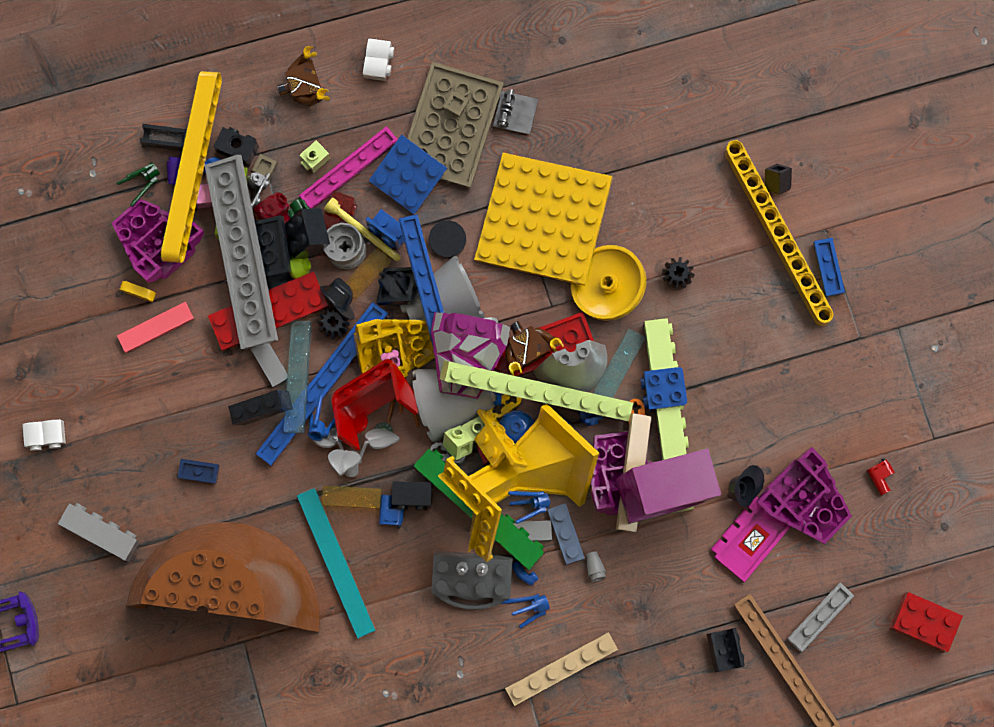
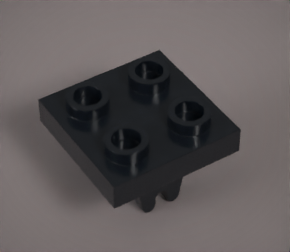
M383 268V272L379 273L381 279H378L380 286L376 303L378 305L413 304L417 287L412 268Z

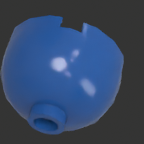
M513 410L506 413L501 418L499 424L505 428L508 437L516 443L534 424V420L528 413Z

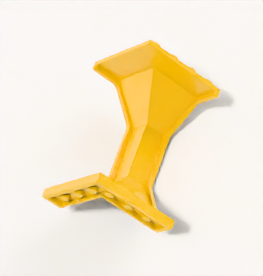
M548 404L541 406L538 419L514 445L524 456L523 459L528 465L526 468L513 466L506 456L497 467L489 464L472 475L467 476L454 463L455 458L451 456L446 459L444 472L438 475L473 511L468 552L474 549L476 554L486 562L493 558L491 552L502 509L496 503L510 496L508 494L509 491H544L547 494L568 496L579 507L585 504L599 452Z

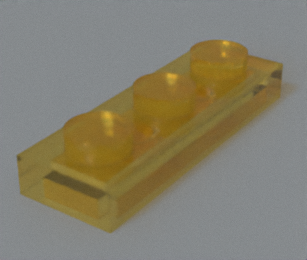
M378 247L345 282L352 289L353 297L356 299L379 276L383 268H386L393 260Z
M323 486L322 506L380 509L381 489Z

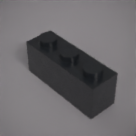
M274 390L228 406L232 425H247L293 409L290 394L287 390Z

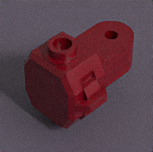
M280 192L270 195L252 209L254 221L279 215L284 216V223L290 219L287 214L289 209L287 198Z

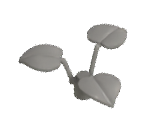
M334 427L330 430L328 437H323L320 441H313L316 445L323 448L333 447L337 444L340 450H333L328 455L331 467L339 476L344 474L347 477H354L359 473L358 464L362 463V457L368 445L373 449H381L398 442L400 438L386 429H373L366 433L365 439L367 441L364 442L360 455L355 451H344L340 442L342 440L338 438L337 430Z

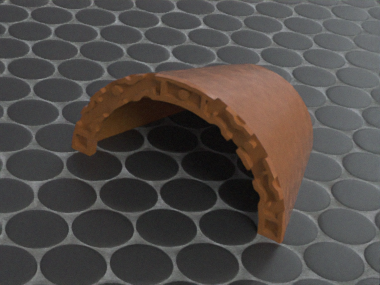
M216 522L198 525L178 533L164 542L150 555L133 581L126 604L127 607L146 609L147 605L192 611H197L200 606H206L208 613L264 620L299 628V630L319 633L320 610L317 593L306 567L297 555L281 540L262 529L241 523Z

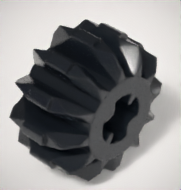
M679 257L678 262L671 258V264L669 262L665 263L667 269H663L662 273L665 274L663 281L670 280L667 284L668 287L675 284L674 289L677 290L680 284L681 288L685 289V283L689 285L692 283L690 278H694L695 274L690 272L694 269L693 266L687 267L689 260L682 263V257ZM676 270L682 271L681 277H678V274L674 275Z
M332 307V312H329L326 308L325 312L327 315L320 314L319 316L323 320L317 321V324L321 326L319 331L325 332V338L330 334L332 340H335V334L342 338L341 331L347 333L348 330L345 327L350 326V322L345 321L348 318L344 317L339 311L336 313L335 307ZM332 320H336L338 325L335 324V327H332L329 323H332Z

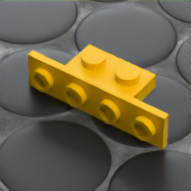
M478 409L477 413L485 426L474 440L490 464L497 467L507 456L513 466L526 468L528 465L523 459L524 456L516 449L514 441L508 437L505 428L497 421L496 415L490 410Z

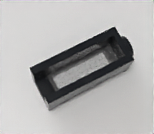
M142 124L144 130L143 138H140L142 147L183 151L187 129Z

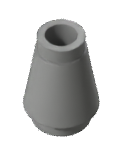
M590 552L586 554L588 578L591 579V582L605 579L607 571L598 553Z

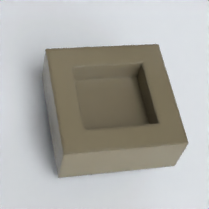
M452 91L443 109L460 118L469 100Z
M260 154L252 172H258L263 176L269 173L267 179L270 180L278 162Z

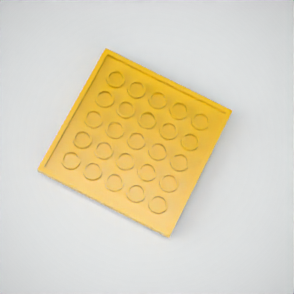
M503 153L474 260L480 263L585 286L613 177Z

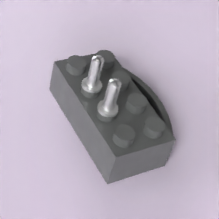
M435 551L432 594L450 605L464 609H484L498 605L510 599L513 556L492 555L493 558L486 562L476 553ZM454 595L469 600L493 598V601L484 604H465L452 600L449 596Z

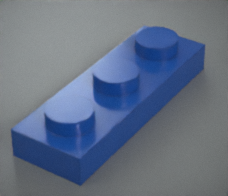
M833 237L814 241L813 245L825 297L844 294L845 289Z

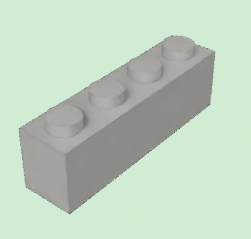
M69 503L58 522L59 525L127 562L130 561L140 541L135 539L137 535L128 530L125 533L120 531V526L111 521L109 524L103 522V517L95 512L90 515L85 512L87 508L78 503L75 506Z

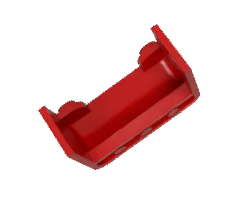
M390 359L383 360L337 389L332 395L331 401L338 438L356 451L360 450L357 435L367 428V416L396 398L399 404L414 415L418 414L414 391L393 361Z

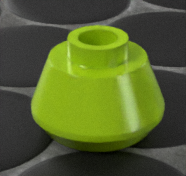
M292 255L290 256L292 271L290 275L293 279L309 273L311 263L308 258L293 259Z

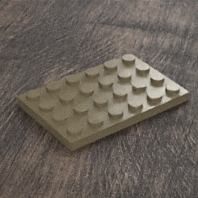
M432 62L408 139L448 168L441 177V181L471 189L504 83ZM452 91L469 100L460 118L443 109Z

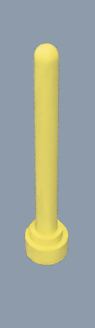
M331 198L324 207L326 212L338 215L346 223L356 227L360 234L393 260L400 261L401 256L342 210L336 199Z

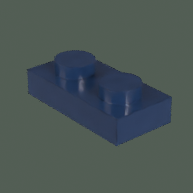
M181 459L177 478L217 484L220 465Z

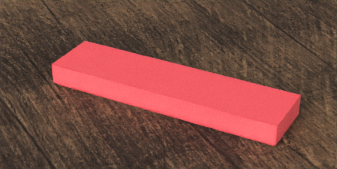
M185 301L117 335L125 353H128L194 320V317Z

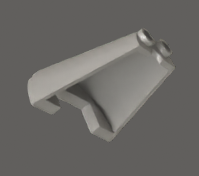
M457 256L452 257L434 272L444 313H458L485 318L471 282L462 264H459V258ZM416 288L413 304L399 306L403 314H408L409 320H425Z
M587 340L576 344L574 352H568L566 349L552 353L533 372L540 382L588 392L600 382L605 373L607 350L605 345Z
M416 369L413 371L412 375L416 377V380L413 381V389L418 411L423 425L430 430L427 432V435L433 443H438L444 439V432L459 425L462 427L465 423L479 417L478 409L487 411L495 407L496 395L493 391L483 389L478 399L440 393L436 369Z

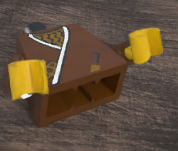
M306 46L303 53L285 72L287 82L277 85L280 96L291 93L294 102L307 106H313L322 100L328 101L330 97L324 96L329 90L321 88L312 59L310 60V57L314 58L317 56V52L310 53L311 49L314 48L313 46Z
M517 321L509 326L514 336L508 339L509 343L505 351V360L511 375L514 376L513 372L515 370H519L522 373V369L548 355L552 349L554 352H557L556 346L561 345L564 347L559 338H555L550 333L533 326L524 329L521 323Z

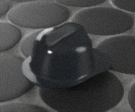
M336 278L328 287H320L321 292L344 317L350 320L355 318V314L350 307L353 300V292L348 284L342 279Z
M751 465L740 476L732 478L729 482L727 497L737 501L740 506H749L763 488L764 473L762 469L757 465Z

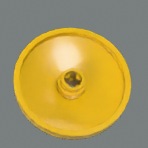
M617 245L600 246L594 250L586 285L571 283L572 296L577 306L588 316L603 321L616 320L632 312L642 300L646 289V273L640 260L628 249Z

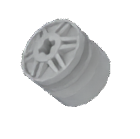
M339 223L327 230L330 244L324 249V252L332 264L344 270L359 266L366 257L367 248L357 228L351 224ZM345 246L349 247L347 248V252L343 251L345 249Z

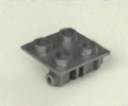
M507 89V92L502 91L493 127L530 135L538 99L514 94V90Z
M255 172L246 178L247 185L255 189L250 198L252 208L256 207L261 199L259 193L265 190L270 180L267 179L269 173L263 176Z

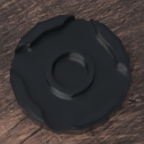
M450 220L441 221L435 224L430 231L429 244L432 251L443 258L458 256L466 246V233L457 222Z

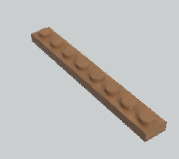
M751 594L735 603L734 607L816 727H840Z

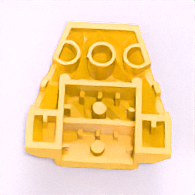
M374 319L357 324L353 335L362 374L382 362L383 360L380 357L383 353H390L392 350L399 352L400 365L398 368L404 377L408 376L407 372L417 367L419 369L435 358L426 320Z

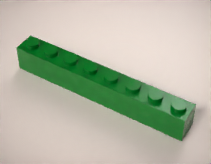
M428 449L414 464V467L472 518L473 511L438 477L439 474L444 472L445 462L442 461L443 456L436 449L433 452ZM501 514L495 540L530 571L545 555L543 551L545 547L537 540L531 541L528 538L530 534L523 527L518 529L514 525L515 520L508 514L505 516Z

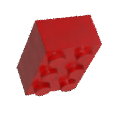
M906 592L901 599L889 629L940 652L947 653L950 650L963 615L913 593Z

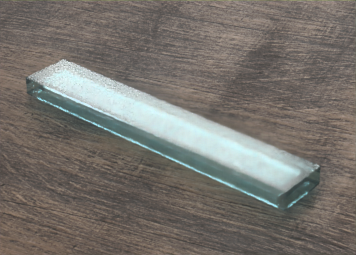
M295 321L291 324L287 391H289L293 409L285 412V433H304L311 321Z

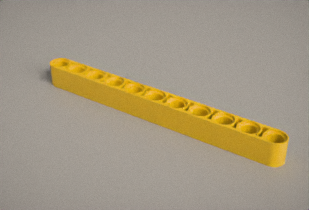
M201 71L198 76L161 250V258L164 262L183 263L185 260L222 84L220 72Z
M738 140L730 141L726 147L725 156L814 322L819 326L828 325L833 318V311L743 144ZM737 148L739 153L732 154L729 149ZM745 164L748 167V169L742 171L739 169L738 165ZM753 180L757 186L750 187L747 181ZM759 196L763 197L766 202L763 204L758 203L756 198ZM766 213H771V214H773V215H774V219H773V220H768V219L765 217V214H766ZM774 230H781L783 232V236H776L774 234ZM783 247H791L792 253L784 252ZM792 263H799L801 265V269L795 270L792 267ZM807 279L810 282V286H803L801 280ZM810 296L818 297L819 303H812ZM819 313H826L828 320L820 319Z

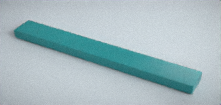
M313 488L297 495L357 638L376 631L316 489Z

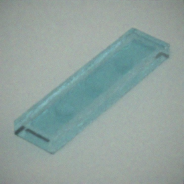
M628 329L593 394L614 397L646 337Z

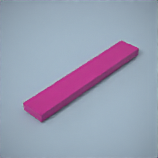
M386 126L302 192L299 198L305 200L310 209L316 208L392 148L398 139Z

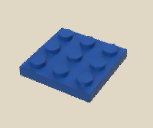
M401 135L369 181L415 214L448 168L404 135Z

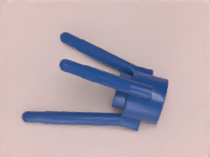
M322 395L318 399L315 419L313 414L310 416L307 434L310 439L315 441L328 437L330 430L335 425V418L327 428L322 421H319Z
M544 491L508 492L509 495L533 496L531 499L510 502L509 505L531 503L532 508L537 509L516 520V524L539 513H545L546 508L550 506L549 496Z
M537 594L529 597L507 599L500 604L532 601L530 606L512 612V616L532 609L536 613L519 625V628H523L538 617L545 615V611L550 609L545 595L539 596Z

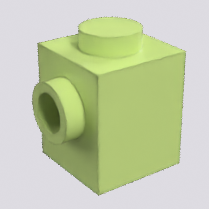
M317 140L300 154L301 165L307 171L310 169L313 173L331 159L329 153Z
M479 416L462 425V428L472 437L474 444L476 443L474 438L485 424Z
M459 425L444 432L443 446L455 460H458L472 453L473 439Z

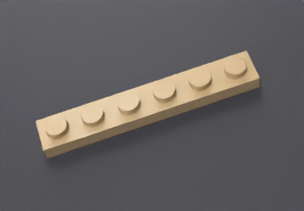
M608 632L505 689L514 706L618 649Z

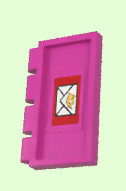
M755 497L752 503L746 506L752 511L751 514L744 509L734 522L740 527L737 528L731 524L722 535L727 542L725 543L719 539L711 548L716 554L714 558L742 582L749 578L791 527L770 516L756 502L758 497Z

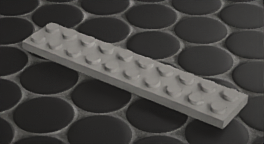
M235 155L206 164L205 170L240 347L242 350L278 341L242 156Z

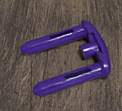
M20 591L16 596L0 600V605L11 602L10 605L0 607V612L21 606L24 614L15 616V622L17 627L27 625V633L0 640V652L29 644L35 646L39 639V625L35 608L29 596ZM20 640L19 643L5 647L2 646L3 644Z

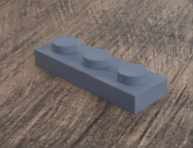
M566 503L547 509L566 565L585 559Z

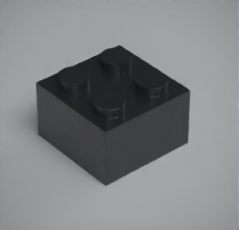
M321 208L301 209L285 223L289 250L292 253L293 259L314 258L330 244Z

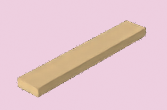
M634 413L630 416L623 474L631 468L645 465L651 416ZM620 496L616 529L637 532L638 522L628 524Z

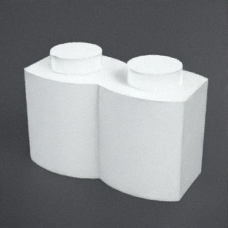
M368 39L363 68L364 78L386 81L387 76L391 75L392 66L389 65V60L394 56V47H391V41Z
M61 419L23 424L24 447L30 448V451L42 450L44 446H49V449L61 448L62 444H66L64 421Z

